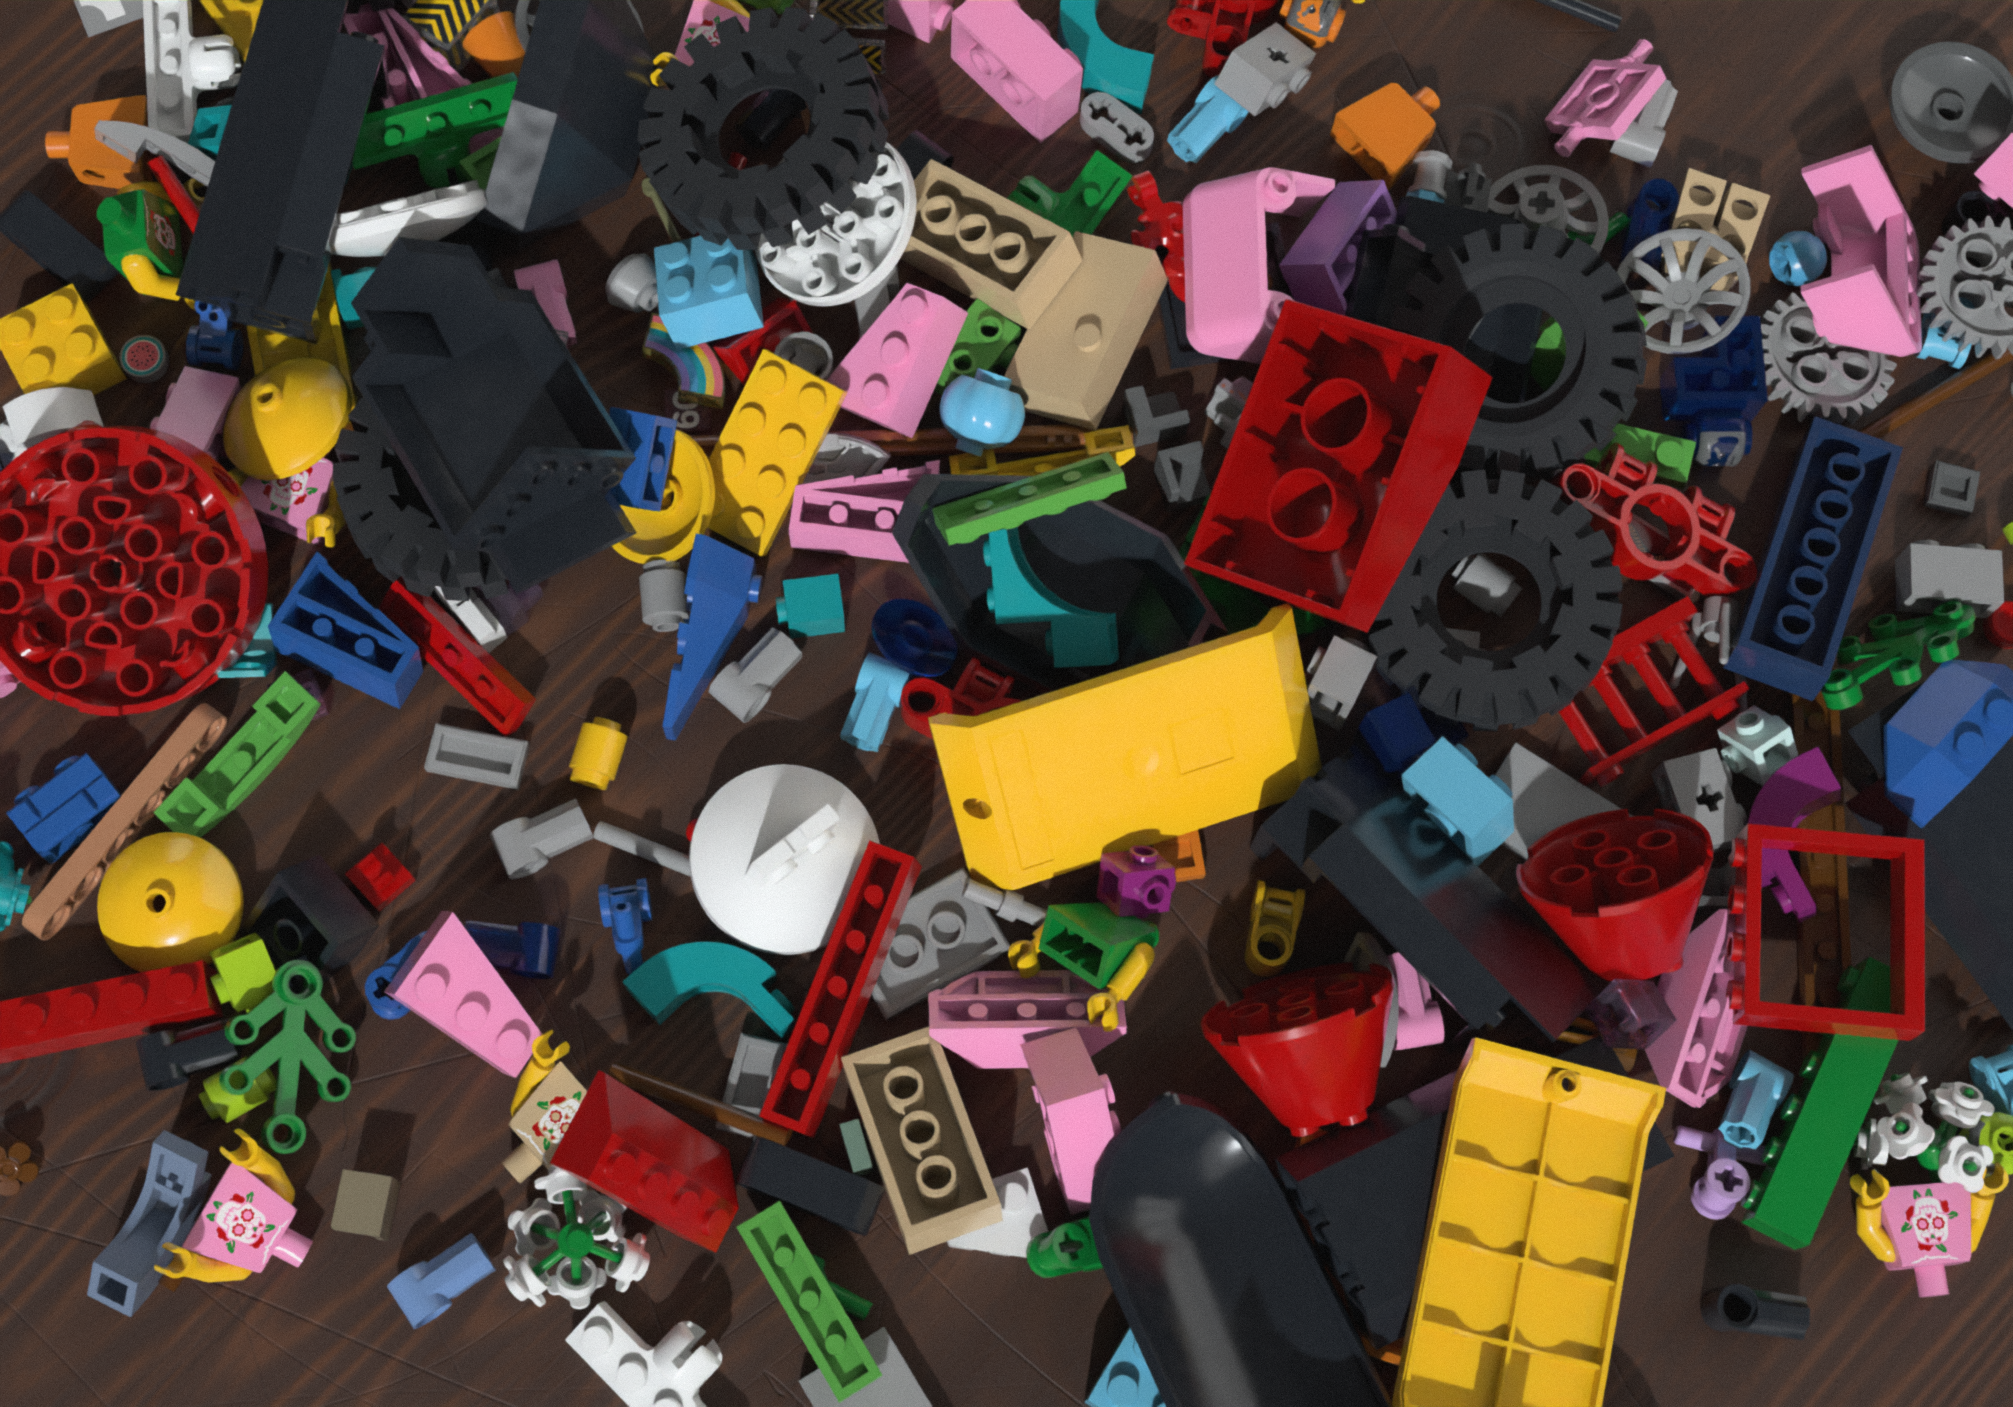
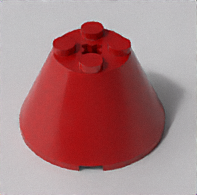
M1620 809L1579 818L1557 827L1535 841L1527 849L1529 858L1523 865H1517L1516 877L1524 898L1592 974L1601 979L1611 981L1613 988L1617 990L1636 988L1640 985L1641 980L1649 979L1662 973L1677 971L1684 964L1682 954L1714 855L1712 839L1708 830L1699 821L1685 814L1664 809H1654L1655 817H1629L1627 809Z
M1343 962L1305 968L1269 978L1242 989L1244 999L1228 1007L1225 1000H1221L1211 1007L1201 1020L1203 1034L1279 1122L1290 1128L1292 1136H1308L1317 1132L1320 1126L1338 1121L1343 1126L1360 1123L1368 1118L1366 1108L1375 1099L1395 986L1393 975L1389 968L1371 963L1369 964L1371 971H1355L1352 962Z

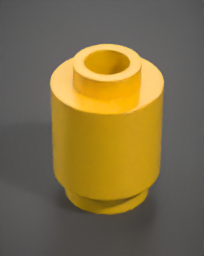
M594 717L593 723H582L569 767L573 769L570 776L572 781L587 787L606 790L609 780H615L628 736L620 732L621 724L601 717Z

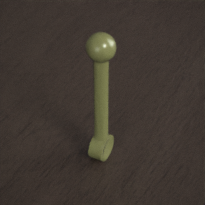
M649 177L645 178L641 184L643 193L651 197L672 242L681 241L661 197L649 183Z

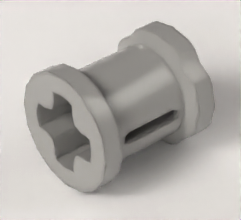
M1428 150L1416 153L1412 163L1416 168L1414 182L1407 192H1415L1420 189L1432 191L1439 198L1443 199L1445 203L1447 194L1443 190L1446 174L1451 171L1453 161L1447 154L1439 151Z

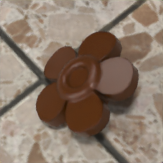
M14 1141L10 1144L8 1154H6L4 1146L0 1144V1194L2 1196L17 1194L20 1189L19 1180L31 1182L37 1177L38 1165L32 1160H27L31 1154L30 1146L23 1141Z

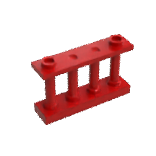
M1688 596L1614 636L1613 644L1606 659L1603 661L1596 677L1589 684V687L1594 686L1631 742L1630 746L1609 757L1573 700L1570 705L1558 712L1593 765L1578 780L1584 786H1588L1595 781L1598 782L1600 787L1609 784L1625 773L1622 768L1625 764L1712 715L1716 721H1720L1741 707L1738 700L1749 690L1745 681L1725 692L1687 634L1690 630L1687 623L1698 612ZM1660 639H1663L1665 644L1671 643L1709 701L1687 713L1649 656V653L1652 651L1649 646ZM1623 660L1627 665L1633 664L1670 721L1669 724L1649 735L1610 677L1613 673L1610 667Z

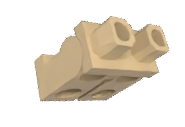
M1689 168L1677 188L1674 208L1666 231L1689 228L1716 234L1729 242L1740 253L1746 264L1771 195L1732 183L1722 198L1727 183L1726 180ZM1693 186H1705L1712 192V194L1693 188ZM1747 200L1754 206V208L1737 203L1735 201ZM1672 242L1680 272L1687 271L1692 253L1698 242ZM1710 246L1702 262L1699 277L1702 278L1715 266L1729 259L1722 252ZM1661 249L1656 263L1662 264L1661 275L1666 278L1669 276ZM1735 271L1723 276L1711 287L1709 292L1729 291L1738 280L1737 272Z

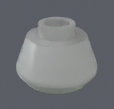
M631 254L625 257L611 272L605 286L607 300L611 305L635 313L643 310L650 311L658 305L656 268L652 259L647 254Z

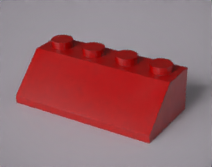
M598 1070L550 1164L671 1233L716 1253L739 1208L729 1149L613 1077Z

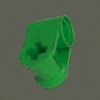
M1089 1216L1062 1224L1052 1231L1038 1234L1032 1237L1027 1245V1262L1035 1274L1043 1278L1103 1268L1097 1254Z

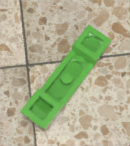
M284 671L252 706L257 712L194 779L186 777L153 813L173 832L190 834L201 838L230 814L271 773L302 735L321 703L288 672Z

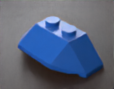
M1953 659L1942 662L1884 725V766L1886 775L1884 796L1920 828L1924 827L1960 793L2013 736V671L2007 665Z

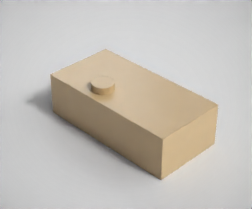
M930 159L914 180L917 200L915 222L907 247L900 259L974 300L978 298L1001 315L1030 330L1083 261L1070 232Z
M1075 231L1072 238L1083 261L1030 330L1027 329L1004 377L1012 379L1009 391L1021 395L1025 412L1096 431L1168 278L1155 250Z
M929 1026L841 1057L849 1088L909 1255L1003 1221L999 1197L941 1043L929 1036Z

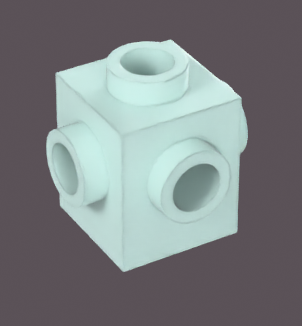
M1754 705L1738 714L1733 720L1717 730L1723 747L1721 757L1726 761L1730 770L1734 773H1742L1761 786H1764L1779 768L1799 756L1790 726L1779 716H1771Z

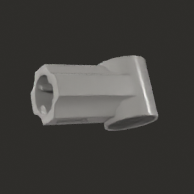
M1666 79L1652 99L1628 126L1626 132L1617 141L1613 140L1609 152L1651 168L1664 140L1666 131L1663 128L1669 118L1678 90L1671 85V81Z
M772 627L739 663L736 661L731 662L717 675L710 685L708 692L743 723H746L754 718L765 706L771 696V690L800 661L802 652L788 636Z
M576 799L532 819L521 817L508 821L490 833V839L508 878L511 880L523 878L537 872L548 863L549 858L594 838Z

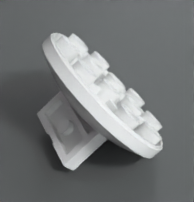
M886 142L884 152H870L878 167L867 185L851 179L847 181L857 198L842 213L827 201L819 206L828 224L808 235L800 222L795 220L792 222L794 242L773 248L764 235L761 234L758 250H755L759 264L769 281L781 292L808 305H840L857 299L872 290L895 267L906 249L912 234L917 200L911 171L904 158L889 143Z
M473 180L337 214L329 239L331 254L352 257L385 256L399 237L438 241L455 232L479 214L487 205L484 195L486 190L479 188L478 181Z
M780 764L759 767L747 771L726 783L713 795L702 810L695 825L689 849V868L692 885L702 908L719 929L735 941L749 948L771 954L792 955L811 952L828 945L869 840L880 844L878 834L869 813L860 800L833 777L818 770L798 765Z

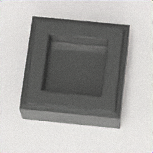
M1936 460L1930 467L1923 506L1967 518L1973 513L1980 471Z

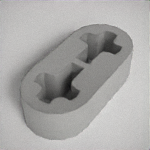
M1096 92L1084 99L1081 104L1079 122L1082 129L1089 136L1121 160L1128 163L1142 162L1150 155L1154 132L1147 121L1108 93ZM1104 109L1108 112L1107 119L1104 117H1099L1097 120L1092 119V111L1099 113ZM1136 135L1142 137L1141 145L1137 142L1131 146L1126 144L1127 137L1134 138Z

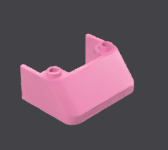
M1872 145L1803 167L1802 176L1818 203V217L1813 219L1814 232L1816 237L1822 243H1826L1831 251V277L1801 286V294L1813 313V323L1819 337L1826 336L1827 340L1832 344L1898 357L1921 352V297L1916 294L1920 288V280L1917 278L1920 272L1918 239L1913 224Z
M1269 167L1201 183L1186 195L1183 201L1186 334L1190 344L1198 352L1210 356L1261 364L1285 299L1294 301L1285 293L1268 290L1265 211L1302 217L1335 188V179Z

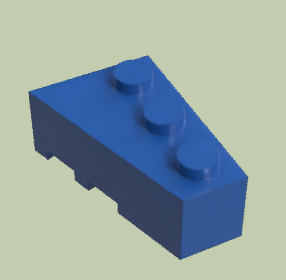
M318 552L315 553L268 625L276 652L398 709L402 707L423 673L419 647L378 608L375 610L360 596L357 588L348 580L342 579Z

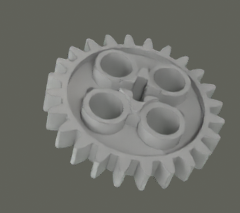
M1986 216L1979 228L1973 219L1970 218L1963 225L1962 231L1953 225L1946 233V238L1939 236L1932 245L1933 250H1929L1922 260L1926 266H1923L1917 275L1919 280L1926 283L1920 286L1916 294L1920 297L1929 298L1920 309L1921 313L1934 312L1936 315L1929 327L1932 329L1943 325L1947 329L1942 341L1946 342L1956 336L1960 339L1958 351L1962 352L1969 344L1975 345L1977 358H1980L1987 348H1991L1994 358L2000 359L2007 348L2013 355V317L2008 315L2004 307L2013 309V270L2011 266L2013 267V230H2011L2008 217H2005L1999 227H1994L1992 218ZM1966 257L1976 259L1982 268L1972 266ZM1959 297L1970 300L1975 309L1965 307L1961 304Z
M1791 293L1785 302L1781 300L1776 301L1770 311L1767 310L1758 322V327L1751 335L1755 342L1749 349V353L1757 357L1750 366L1751 370L1764 372L1757 385H1770L1773 389L1767 399L1771 401L1781 397L1784 400L1781 411L1786 413L1792 407L1798 409L1797 417L1800 422L1810 414L1813 415V418L1815 416L1824 420L1829 418L1830 422L1839 425L1846 419L1852 425L1861 415L1869 416L1888 395L1886 391L1895 381L1890 374L1897 367V363L1887 360L1890 356L1888 354L1832 344L1827 340L1826 336L1819 337L1814 327L1813 313L1803 297L1800 299L1795 293Z

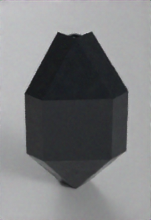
M540 0L484 194L487 205L479 212L476 221L484 224L488 230L496 234L510 235L513 233L519 235L520 238L516 251L622 198L629 188L639 156L638 152H640L641 144L637 140L639 120L649 118V114L643 106L651 88H657L652 83L650 75L656 69L662 68L653 63L656 56L627 0Z
M923 474L906 496L892 531L895 540L959 649L1044 694L1224 637L1228 633L1191 571L1184 565V560L1169 536L1100 500H1089L1070 506L1059 514H1046L1024 521L1023 524L1018 526L1022 549L1029 565L1050 591L1064 601L1079 608L1100 613H1116L1119 660L1110 665L1054 668V657L1048 656L1045 644L1046 630L1051 628V621L996 624L995 613H990L987 603L988 586L993 585L991 566H986L983 554L984 540L989 538V533L979 536L978 539L970 543H956L949 546L936 526L932 508L1032 476Z

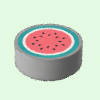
M139 335L129 339L123 345L119 356L120 364L126 374L132 380L139 383H151L160 379L168 370L170 362L168 352L157 338L150 335Z

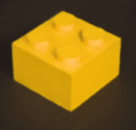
M73 283L0 319V349L24 394L47 388L64 387L91 390L94 396L127 379L89 307Z

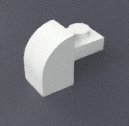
M64 387L47 388L24 394L4 405L3 409L7 419L0 424V456L3 466L5 468L28 448L71 429L84 420L94 421L104 427L92 391Z

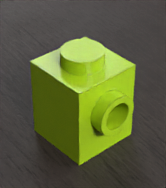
M256 933L209 952L218 973L211 976L210 981L221 1004L230 1001L232 1007L237 1012L246 1009L248 1013L273 992L272 980L276 971L262 938Z

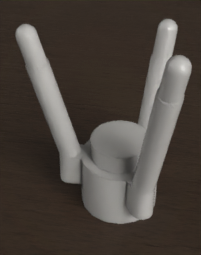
M1725 596L1709 597L1703 603V612L1696 613L1692 617L1688 636L1696 645L1701 631H1704V637L1707 640L1719 643V662L1721 664H1727L1729 660L1730 641L1733 640L1740 620V602ZM1680 656L1669 682L1671 689L1678 687L1686 669V665ZM1734 672L1735 686L1743 681L1746 683L1745 676ZM1747 692L1738 700L1741 706L1738 709L1740 713L1748 709Z

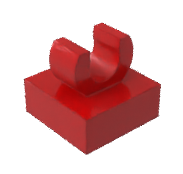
M382 842L345 873L379 912L416 881Z

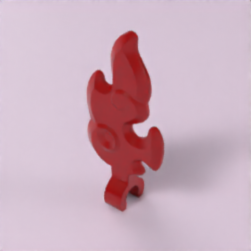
M1145 171L1133 176L1132 181L1135 185L1127 189L1132 202L1141 207L1143 211L1138 217V222L1146 228L1142 232L1133 230L1131 232V241L1133 245L1155 250L1158 246H1164L1168 249L1169 253L1164 259L1162 267L1168 277L1171 290L1185 303L1183 202L1171 201L1162 203L1158 196L1154 177L1149 171Z

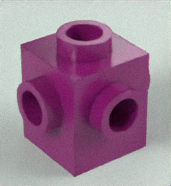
M1138 845L1132 846L1129 851L1102 853L1096 897L1118 917L1133 915L1141 919L1148 917L1150 913L1167 912L1170 908L1171 893L1176 885L1175 867L1160 856L1157 850L1148 846Z

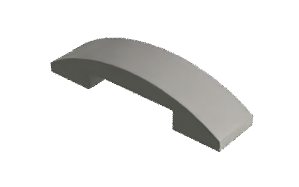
M99 120L94 128L95 139L135 164L146 149L156 156L163 155L169 164L208 187L215 161L195 147L167 133L138 124Z

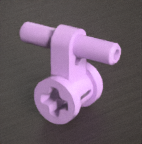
M1679 1125L1674 1130L1673 1141L1676 1145L1708 1152L1707 1170L1704 1176L1691 1189L1693 1206L1701 1215L1709 1219L1718 1220L1727 1217L1734 1209L1736 1202L1740 1201L1750 1189V1177L1746 1169L1736 1162V1159L1766 1166V1164L1761 1162V1156L1766 1146L1759 1145L1756 1149L1748 1147L1737 1148L1724 1141L1723 1133L1717 1129L1709 1133Z

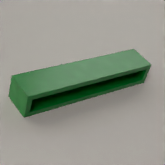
M1870 956L1855 966L1849 965L1837 985V991L1841 992L1842 995L1836 1008L1890 1013V966ZM1820 1033L1824 1036L1817 1051L1811 1050L1800 1068L1799 1076L1805 1079L1798 1094L1792 1093L1782 1108L1780 1119L1784 1120L1785 1124L1779 1137L1773 1136L1763 1151L1761 1162L1766 1164L1762 1176L1759 1181L1753 1180L1750 1183V1189L1742 1199L1741 1206L1746 1208L1741 1221L1743 1224L1794 1250L1810 1245L1899 1040Z

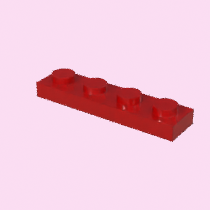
M399 577L392 583L378 609L419 647L420 655L501 734L506 737L516 732L536 701V698L431 597L407 590L403 577Z

